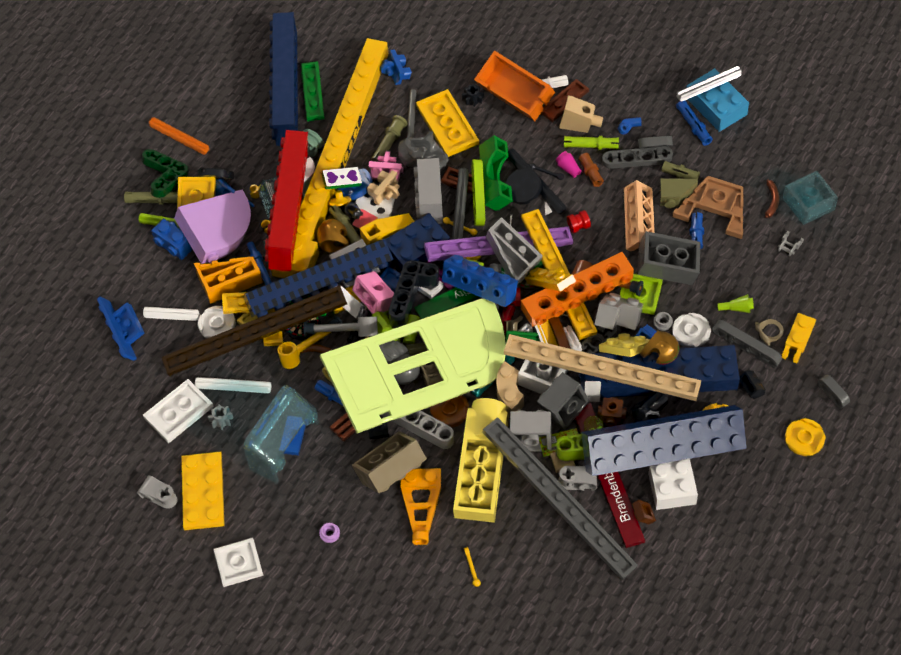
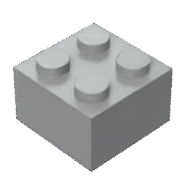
M518 410L511 412L510 431L529 451L542 452L539 437L547 436V448L552 450L551 412L544 410L536 412Z

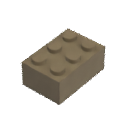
M399 431L352 464V467L363 485L377 493L387 491L394 482L402 480L412 469L420 467L427 458L416 439Z

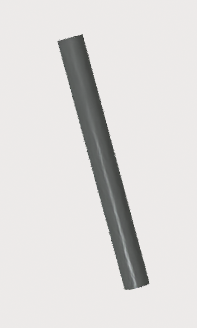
M411 89L409 92L407 138H414L417 93L414 89Z

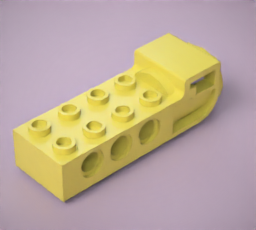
M490 398L476 399L472 403V408H468L453 508L454 518L495 523L504 455L482 431L497 417L508 427L509 413L506 412L507 407L501 401Z

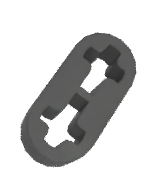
M672 136L638 139L639 149L663 146L672 147L673 139Z
M825 375L818 380L819 387L838 408L842 409L850 403L848 394L830 375Z

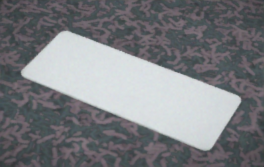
M585 381V394L589 402H600L601 382Z

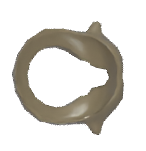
M773 319L760 323L755 322V329L759 332L761 340L767 346H770L771 342L777 341L783 336L784 329L780 322ZM768 324H775L779 327L780 332L775 337H769L762 332V329Z

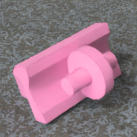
M389 151L385 152V156H378V161L382 162L369 161L371 176L375 180H378L377 177L382 170L389 173L393 170L397 172L396 179L399 181L400 173H403L404 170L402 164L396 163V157H390Z

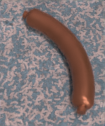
M768 179L766 184L770 189L772 202L769 209L765 212V218L772 217L779 205L778 189L775 183Z

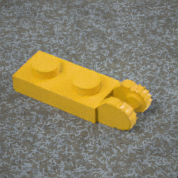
M800 313L797 314L785 343V349L782 354L783 359L788 357L791 348L797 351L793 357V362L798 363L801 353L804 352L816 319Z

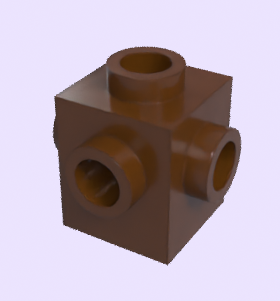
M615 397L603 398V405L598 407V417H601V426L612 427L621 425V419L625 420L626 408H623V400Z

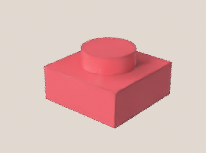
M361 209L360 211L363 212V216L355 219L352 225L360 229L364 225L378 219V217Z

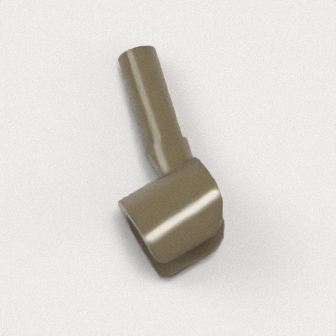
M519 316L515 320L506 321V331H517L518 323L523 317Z

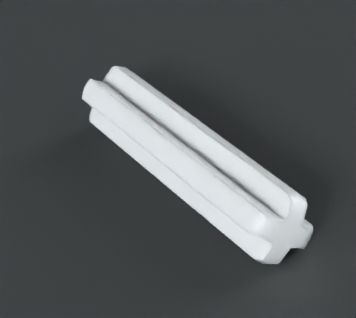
M144 307L143 315L145 318L197 321L199 310Z

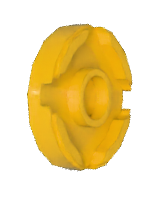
M806 418L791 422L785 433V441L789 449L802 456H811L818 453L823 448L826 437L820 424Z

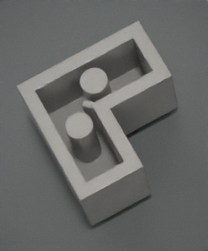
M616 293L606 294L599 303L594 325L612 330L616 325L635 330L640 321L643 303H639V300L635 298H621Z

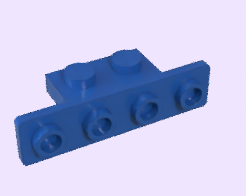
M98 297L99 309L104 314L105 322L113 333L112 338L120 348L119 353L124 358L136 360L137 357L131 344L145 333L132 305L125 303L115 311L109 300Z

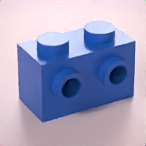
M163 218L151 230L155 244L165 248L172 256H177L183 260L193 250L181 229L172 221L169 222Z

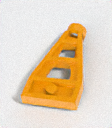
M441 468L412 469L401 480V492L413 533L412 543L414 545H427L429 543V532L441 492ZM428 489L430 491V496L426 503L414 502L412 497L413 490ZM414 510H427L426 521H416Z

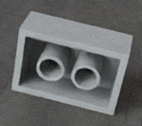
M439 158L417 159V167H414L417 219L430 213L437 223L441 224L443 223Z

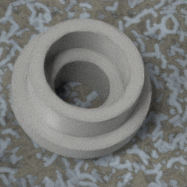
M660 312L654 317L653 324L658 330L665 331L671 328L673 319L668 313ZM665 320L667 323H660V321Z

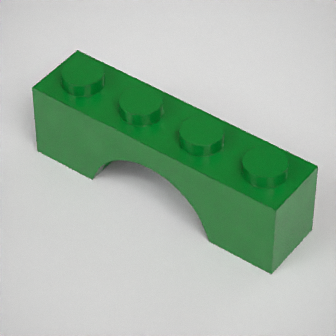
M494 135L479 145L480 159L483 162L485 206L497 211L513 202L511 186L500 181L501 167L508 158L507 142Z

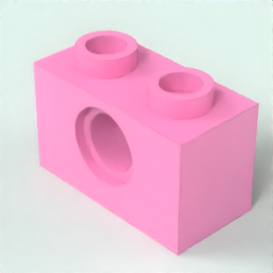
M375 271L357 276L352 289L372 314L377 311L385 312L389 310L394 292Z

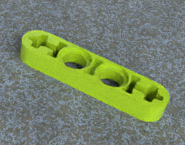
M472 159L474 225L485 226L482 159Z

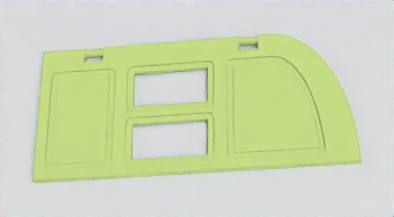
M481 298L320 354V359L356 433H360L382 425L385 422L396 420L491 384L496 380L498 371L505 361L504 349L506 343L503 325L495 303ZM419 332L428 351L388 364L379 345ZM434 362L443 381L403 395L394 375ZM476 381L477 384L468 387L467 383ZM389 412L390 416L380 418L379 415Z

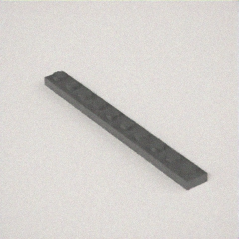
M498 417L483 429L482 433L622 581L638 567L634 560Z

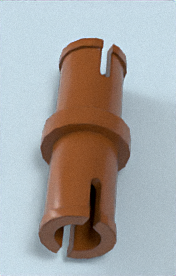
M583 153L578 159L584 168L585 175L589 176L594 187L601 186L604 179L598 172V166L593 163L588 153Z

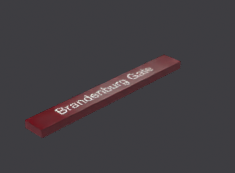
M588 403L575 418L580 433L601 428L600 425H597L598 420L591 403ZM613 472L597 475L625 548L645 543L644 535L634 515V510L619 473Z

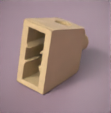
M568 95L559 128L588 133L590 125L601 128L603 117L594 115V104Z

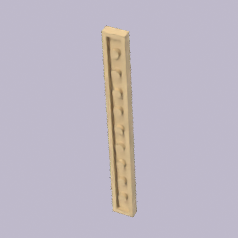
M509 334L504 349V355L693 401L697 400L701 386V380Z

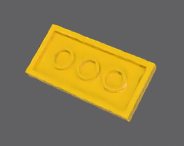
M448 89L416 102L417 109L429 129L433 131L439 146L443 148L448 157L479 145V139Z
M221 452L182 456L184 530L225 526Z

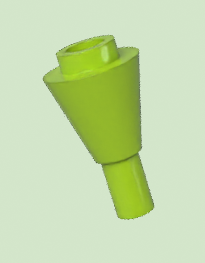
M748 294L730 302L718 303V311L732 310L750 313V309H754L753 298H749Z

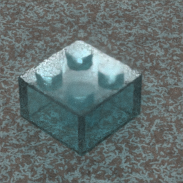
M815 171L786 185L783 199L802 224L805 225L834 211L838 197L818 171Z

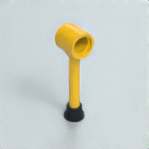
M335 316L334 320L330 321L329 324H343L338 316ZM317 332L297 346L293 342H284L279 345L277 351L282 366L286 369L297 367L300 363V352L331 332Z

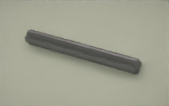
M460 168L458 172L452 240L463 238L469 178L467 168Z

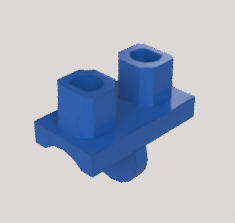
M390 50V57L383 61L380 70L383 74L392 76L395 85L401 84L402 80L409 79L412 72L410 67H402L406 64L405 56L397 55L395 50Z

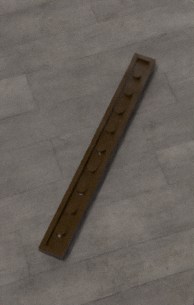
M339 285L161 358L168 376H171L347 305V301Z

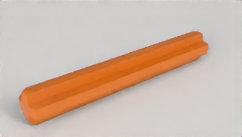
M152 117L149 121L151 128L203 155L209 151L207 144L155 117Z

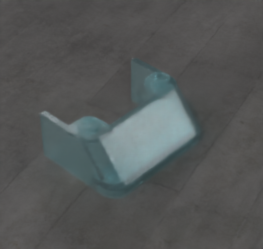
M284 385L244 442V451L250 470L276 484L279 482L277 472L283 469L286 462L284 460V452L302 425L308 426L310 423L317 425L319 423L316 408L288 385Z

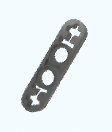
M665 146L608 151L602 156V164L609 169L664 164L665 161H672L673 151ZM650 155L651 159L644 160L642 156ZM626 156H630L633 158V160L627 162L623 158Z
M718 320L712 328L713 332L731 344H737L738 348L749 354H754L755 358L773 368H776L782 360V356L776 350L723 320Z

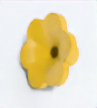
M342 190L335 191L336 198H331L329 205L342 206L348 204L351 197L343 196Z

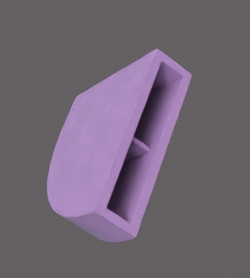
M238 190L235 193L231 192L180 206L174 219L201 264L221 259L238 248L248 229L251 211L244 191Z

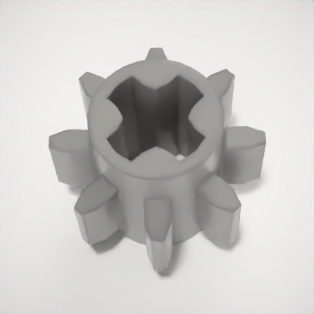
M218 404L214 409L211 408L212 415H209L208 419L209 422H212L213 428L218 426L223 430V427L226 425L231 426L229 420L233 419V414L228 406L224 408Z

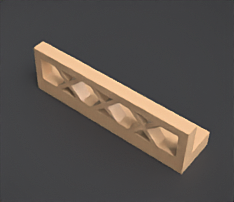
M638 180L624 188L626 250L634 251L639 248V243L646 231L655 233L653 191L651 187Z

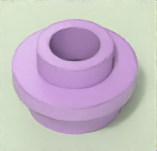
M333 523L324 524L319 532L320 538L326 543L335 542L340 536L338 526ZM328 531L334 532L331 536H327L326 533Z

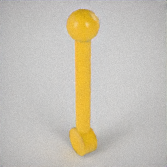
M448 217L443 218L444 224L453 225V221H450ZM464 226L463 230L470 232L473 236L477 235V229H470Z
M466 547L464 551L473 576V585L478 587L481 582L477 579L469 548Z

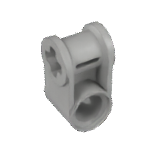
M564 466L561 468L558 481L566 490L584 491V489H591V491L597 489V476H592L586 472L585 466Z
M147 476L137 491L141 498L145 497L150 500L149 502H153L163 508H172L177 503V496L174 494L172 487L153 476Z

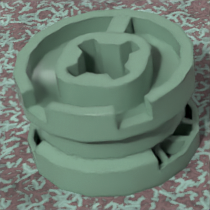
M304 129L303 132H308V155L314 157L318 153V149L323 147L324 142L315 131Z

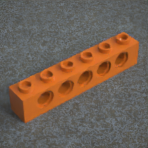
M620 252L574 274L576 282L562 291L545 288L522 299L521 310L532 327L542 325L548 319L559 317L565 311L571 308L575 309L587 300H594L598 295L604 292L608 293L620 284L629 283L633 279L634 269L624 253ZM597 281V282H599V283H598V284H593V283H591V282Z

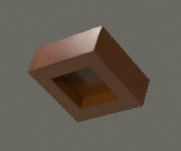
M641 500L632 503L635 510L634 515L639 522L652 524L656 521L650 503Z

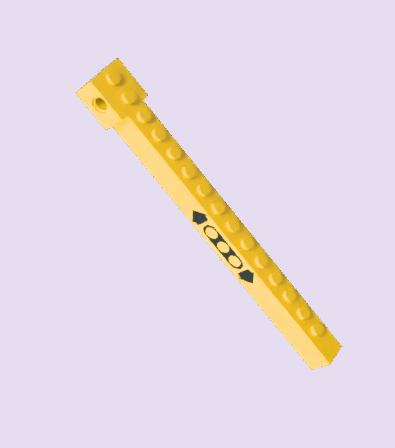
M369 38L365 42L300 207L291 272L271 270L272 276L286 278L314 267L319 256L318 243L316 242L317 229L325 221L330 208V199L334 197L336 189L325 190L321 173L323 170L345 168L382 73L380 67L383 61L387 60V42Z

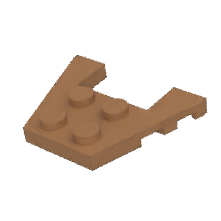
M707 176L693 191V194L686 198L682 205L673 212L674 218L689 222L695 207L730 218L726 234L739 239L743 237L742 186Z

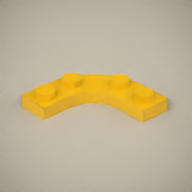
M247 292L222 294L223 314H250L243 297ZM275 309L269 310L268 314L275 312ZM282 331L263 338L264 346L281 345L283 343Z

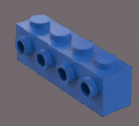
M453 255L444 261L443 282L503 307L516 300L518 280L511 278V276L496 272L492 268L481 266L477 262L464 259L460 255Z

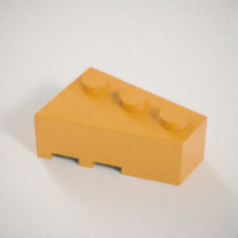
M253 256L229 259L227 262L194 263L197 276L210 304L221 300L222 294L239 293L263 283L259 267Z

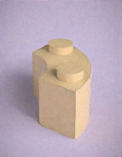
M504 361L497 374L498 401L506 405V412L509 413L510 418L511 412H516L523 408L524 395L518 390L519 370Z

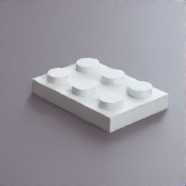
M187 379L143 414V417L170 443L214 406Z

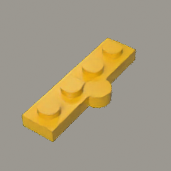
M538 267L531 270L530 274L525 277L527 284L562 291L576 282L574 276L565 273L562 267L553 271Z

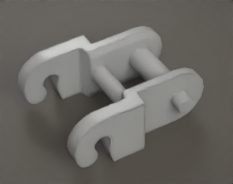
M787 231L782 237L781 245H778V251L784 250L791 256L795 254V249H799L804 239L801 238L798 243L792 244L787 241L790 233ZM787 244V245L791 246L792 249H789V248L785 247L784 245Z

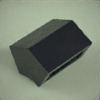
M745 371L739 377V381L750 398L756 399L765 395L766 389L754 371ZM747 380H749L750 383L752 384V386L754 387V389H755L754 391H753L752 388L750 387V385H749V383L747 382Z

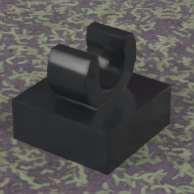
M387 422L368 429L370 440L389 437Z

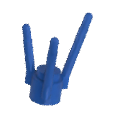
M224 179L216 180L215 197L231 192L235 193V190ZM248 200L249 205L254 207L255 205Z

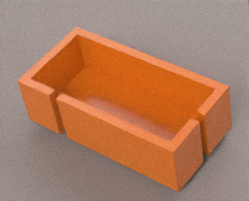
M496 51L492 53L474 79L481 88L494 94V96L533 121H536L543 111L542 105H547L555 94V91L549 84Z

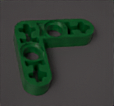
M149 149L142 153L144 165L163 173L151 184L152 196L156 198L165 197L178 186V177H188V166L155 150Z

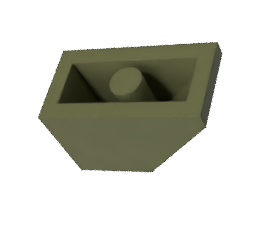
M661 179L660 206H665L666 208L680 206L686 198L693 194V191L697 188L698 179Z

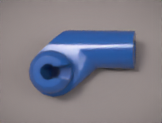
M641 117L623 119L618 126L619 133L627 134L632 127L641 126Z

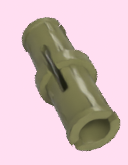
M665 161L662 166V172L675 175L678 179H698L700 176L699 171L686 168L682 164L676 165ZM673 169H677V170L686 172V173H688V175H687V174H684V173H681V172L674 171Z

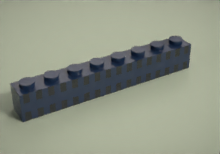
M382 239L245 293L243 297L251 317L257 316L260 318L267 315L269 310H280L285 308V304L289 302L297 303L304 300V296L310 295L312 297L321 293L320 290L324 288L329 290L337 287V283L342 281L345 284L355 280V276L370 273L372 269L377 267L379 270L390 266L389 263L393 260V257L385 239Z

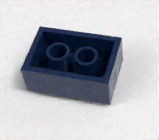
M430 213L385 239L393 257L392 262L400 272L407 261L428 262L424 249L426 242L451 240Z

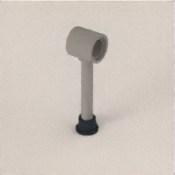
M358 317V323L315 325V323H307L305 321L304 335L307 337L310 334H315V332L358 331L359 337L378 335L377 317Z

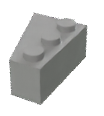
M502 217L487 232L486 238L505 273L511 276V278L518 280V284L540 263L543 255Z

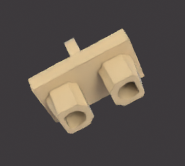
M382 170L377 177L378 182L381 184L378 186L371 183L367 187L368 194L374 198V203L378 206L385 198L387 200L391 197L397 199L400 196L398 191L400 186L396 179L397 172L393 170L390 173Z

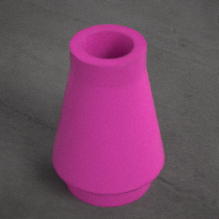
M564 151L557 157V166L569 173L573 178L581 174L582 170L571 153Z

